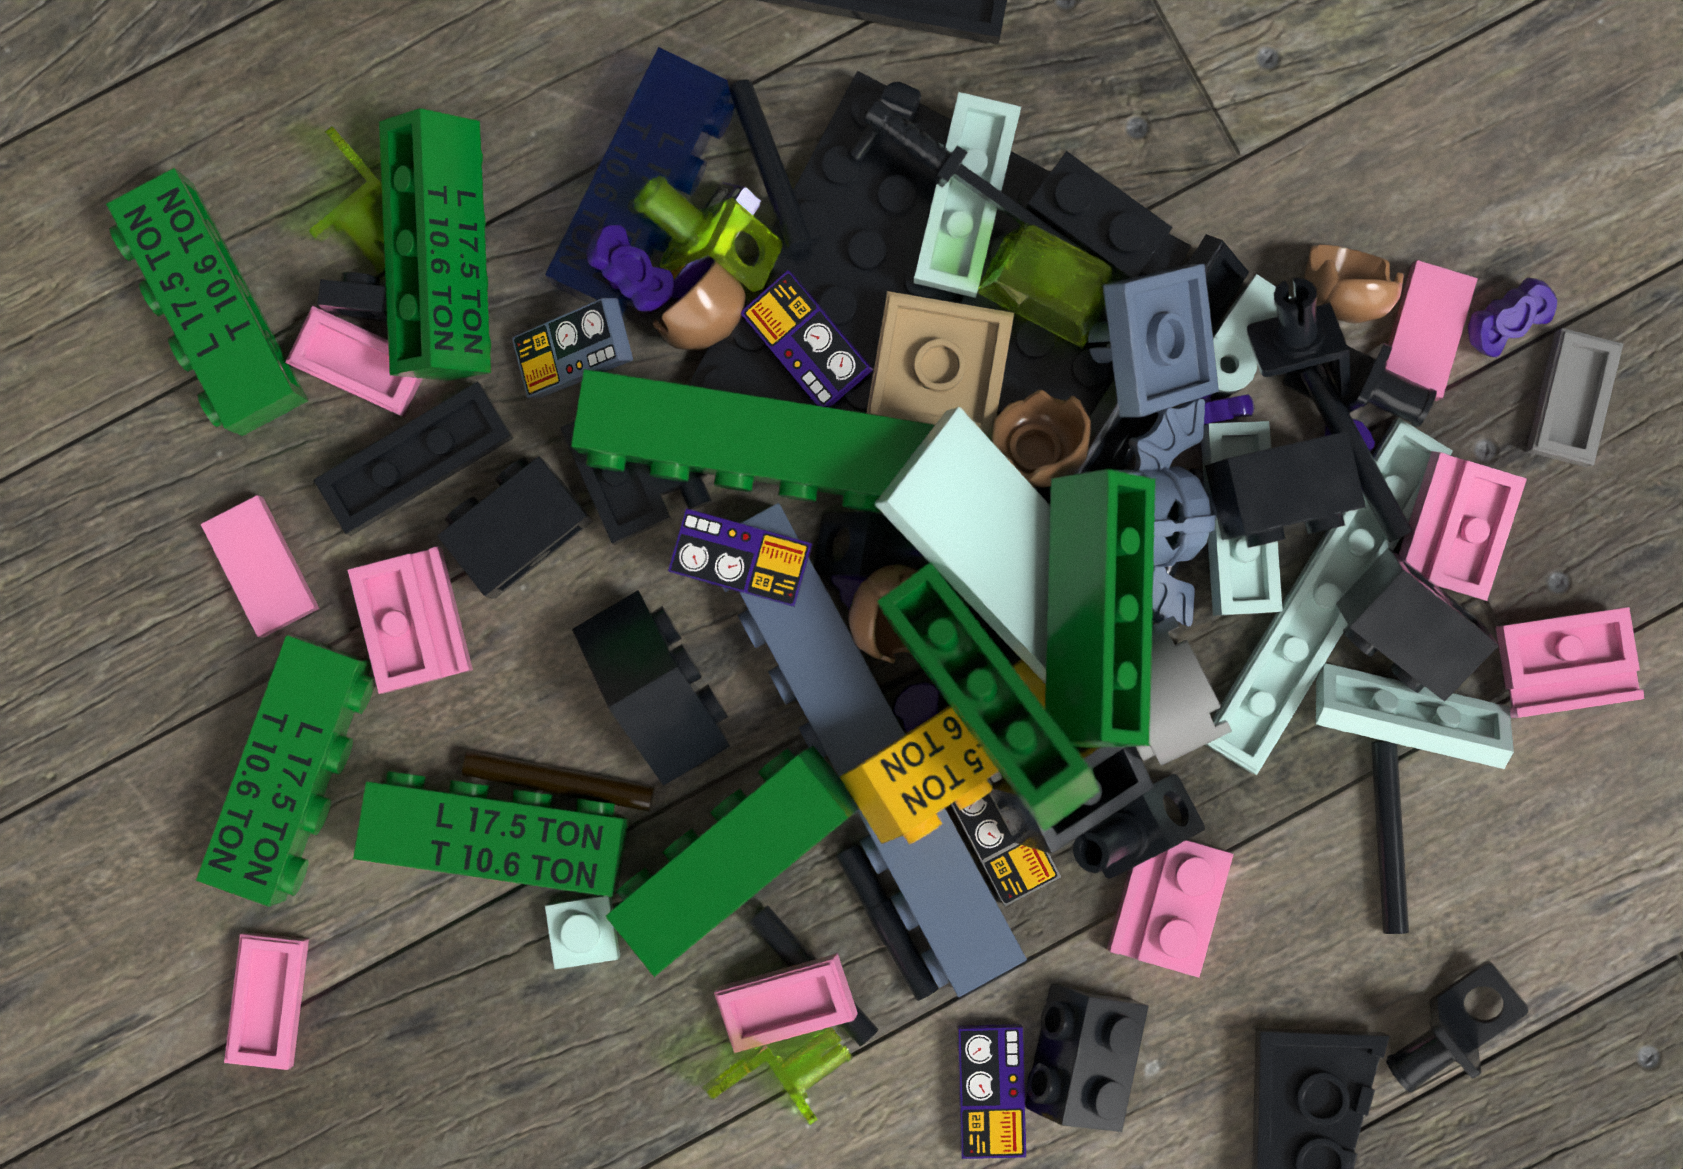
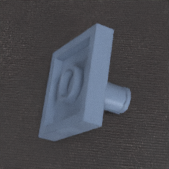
M1204 264L1182 265L1103 285L1108 322H1097L1092 326L1089 332V343H1110L1107 344V347L1091 348L1090 353L1093 360L1098 363L1113 361L1120 417H1142L1219 392Z

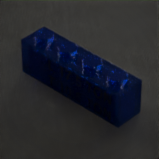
M658 47L545 273L553 287L588 304L602 298H617L621 315H623L627 305L636 308L631 298L624 296L620 289H614L610 285V281L603 276L601 270L589 265L586 253L589 241L595 231L609 225H620L626 230L630 246L645 251L649 259H651L655 249L662 252L666 250L679 223V217L673 215V212L683 192L692 196L696 191L707 166V161L701 159V156L711 136L719 140L725 133L732 118L735 105L729 102L730 92L726 79Z

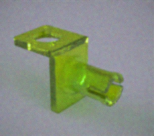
M331 126L325 133L367 182L315 224L309 232L316 240L323 242L334 232L340 233L344 231L375 267L374 270L381 274L385 271V255L377 246V243L381 241L384 245L383 218L372 206L376 202L375 198L382 193V183L338 131Z
M661 175L657 179H651L640 191L634 202L635 209L640 213H644L672 237L659 263L662 269L672 271L710 255L749 290L755 292L764 287L783 246L782 241L733 197L711 207L698 210L671 187ZM740 231L747 232L757 242L760 256L755 266L744 264L736 253L735 239Z
M832 1027L824 1028L822 1032L784 1060L780 1055L775 1057L769 1047L765 1045L755 1047L703 1085L702 1089L713 1100L761 1064H764L798 1116L810 1126L818 1119L805 1101L808 1098L806 1091L853 1058L847 1047L839 1043L841 1038ZM839 1043V1044L836 1045L833 1049H831L829 1052H827L826 1054H824V1055L821 1057V1055H822L823 1053H825L827 1050H829V1049H830L831 1047H833L835 1044Z

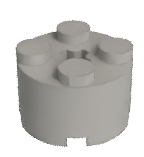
M1174 616L1152 626L1150 746L1136 747L1143 761L1156 756L1161 766L1232 732L1228 721L1225 719L1216 724L1213 723L1209 713L1221 707L1188 641L1185 640L1174 645L1169 632L1180 627Z

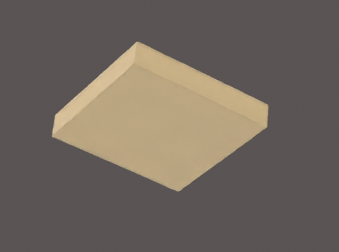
M887 291L866 414L936 425L947 410L960 407L980 430L991 439L993 421L997 417L1014 313Z

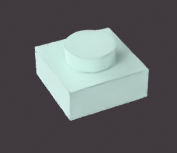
M597 895L545 905L554 969L612 961L620 958L617 930L606 918V915L613 910L612 897Z

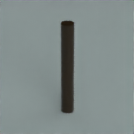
M473 751L466 752L462 767L463 776L581 799L614 803L617 806L648 812L651 810L655 787Z

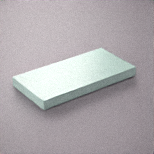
M960 407L947 410L875 505L1046 684L1051 506Z

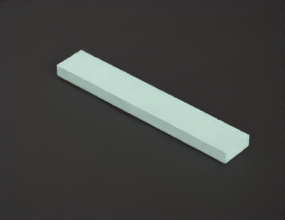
M1398 418L1392 422L1372 456L1409 523L1431 452H1441L1450 456L1453 451ZM1365 497V508L1343 513L1345 526L1328 529L1283 601V612L1276 613L1221 703V708L1217 710L1212 718L1214 724L1224 719L1227 720L1232 732L1206 744V746L1252 774L1257 775L1343 634V629L1348 625L1336 603L1388 547L1393 550L1400 540L1399 538L1389 543Z

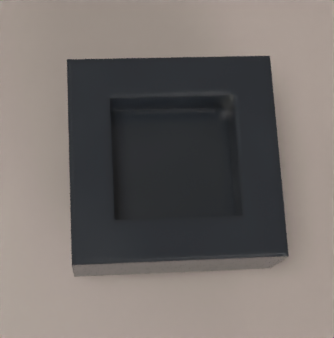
M343 272L341 281L320 279L317 305L329 314L337 317L387 322L386 287L380 286V278L363 273Z

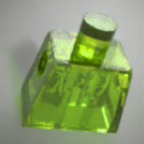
M1026 223L1005 236L978 287L977 293L1083 349L1089 338L1090 329L1097 323L1106 306L1103 285L1113 283L1112 271L1108 264L1035 225Z

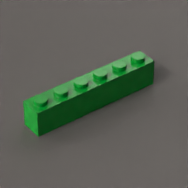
M584 369L571 447L577 453L587 455V466L598 469L624 472L626 461L651 465L650 476L688 482L689 472L691 471L715 475L714 486L752 492L753 482L779 485L778 496L816 502L817 492L843 496V507L880 512L875 503L935 425Z

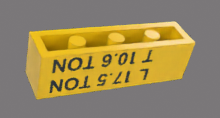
M1020 659L1011 666L1045 709L1046 684ZM949 705L841 775L840 779L881 844L904 836L908 844H912L942 824L937 813L951 803L955 802L959 810H962L991 792L993 788L987 779L999 772V770Z

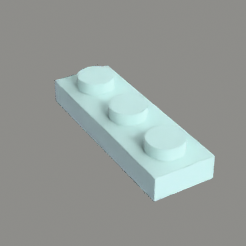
M958 92L946 148L949 152H952L958 145L967 151L968 154L961 164L1001 191L1021 107ZM951 177L943 188L938 184L936 185L913 283L976 298L997 208L954 177Z
M1269 421L1209 423L1204 425L1201 449L1204 490L1206 493L1211 495L1205 465L1235 456L1271 449ZM1216 517L1215 530L1209 532L1208 536L1213 616L1283 612L1278 541L1247 548L1245 536L1222 541Z
M1324 663L1316 679V725L1505 769L1514 753L1509 706L1454 693L1444 702L1426 687L1419 693H1416L1402 681Z

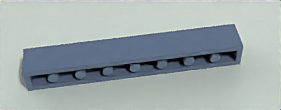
M779 503L740 523L798 539ZM809 558L795 607L739 592L748 610L738 614L745 631L755 648L765 643L769 646L778 663V666L768 671L786 705L796 699L798 700L809 722L798 727L809 748L814 746L822 757H829L839 778L905 735ZM723 588L725 592L731 590V589ZM945 808L937 813L942 824L912 844H908L904 836L881 844L860 809L855 812L859 813L870 835L861 839L860 843L875 871L879 874L889 869L901 890L890 898L908 931L920 926L931 946L929 950L921 953L939 988L951 983L959 998L1027 961Z

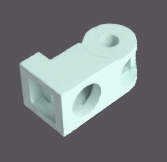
M1257 274L1245 285L1212 334L1219 392L1210 394L1212 396L1228 397L1245 388L1253 380L1257 371V361L1247 336V326L1251 323L1277 317L1273 295L1276 287Z

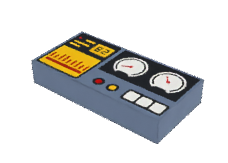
M617 298L599 299L512 337L527 398L545 397L582 382L584 369L606 372L633 361Z

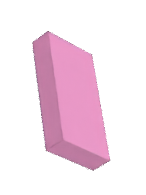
M1417 260L1411 264L1388 345L1392 347V350L1386 361V369L1428 389L1436 390L1435 401L1443 399L1478 278Z
M314 306L311 307L285 362L298 370L403 418L422 381V378L390 376L388 340Z
M257 495L201 524L257 637L264 638L320 609L263 497Z
M252 932L240 934L224 1063L289 1070L294 1066L309 939Z
M838 953L722 985L714 992L734 1053L854 1021L858 1014Z

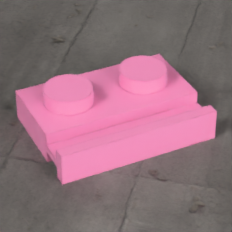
M1432 451L1409 521L1413 532L1404 536L1399 556L1437 586L1487 601L1527 479L1449 456L1445 453Z
M437 546L426 551L406 554L348 570L379 694L473 671L441 547Z
M1629 607L1496 627L1505 688L1509 689L1511 700V718L1645 699L1643 689H1639L1637 671L1640 668Z
M1186 840L1129 869L1107 950L1111 953L1125 955L1139 961L1200 978L1234 854Z

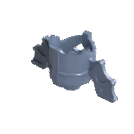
M1200 398L1186 402L1179 407H1170L1158 411V418L1152 429L1143 436L1132 437L1129 440V445L1133 448L1136 456L1135 468L1131 470H1115L1155 479L1152 622L1156 624L1174 616L1178 623L1185 626L1192 625L1195 588L1192 584L1170 576L1165 567L1173 566L1176 562L1192 560L1207 543L1209 532L1215 530L1216 507L1211 495L1205 492L1199 478L1182 466L1170 467L1177 455L1198 444L1203 439L1205 401Z

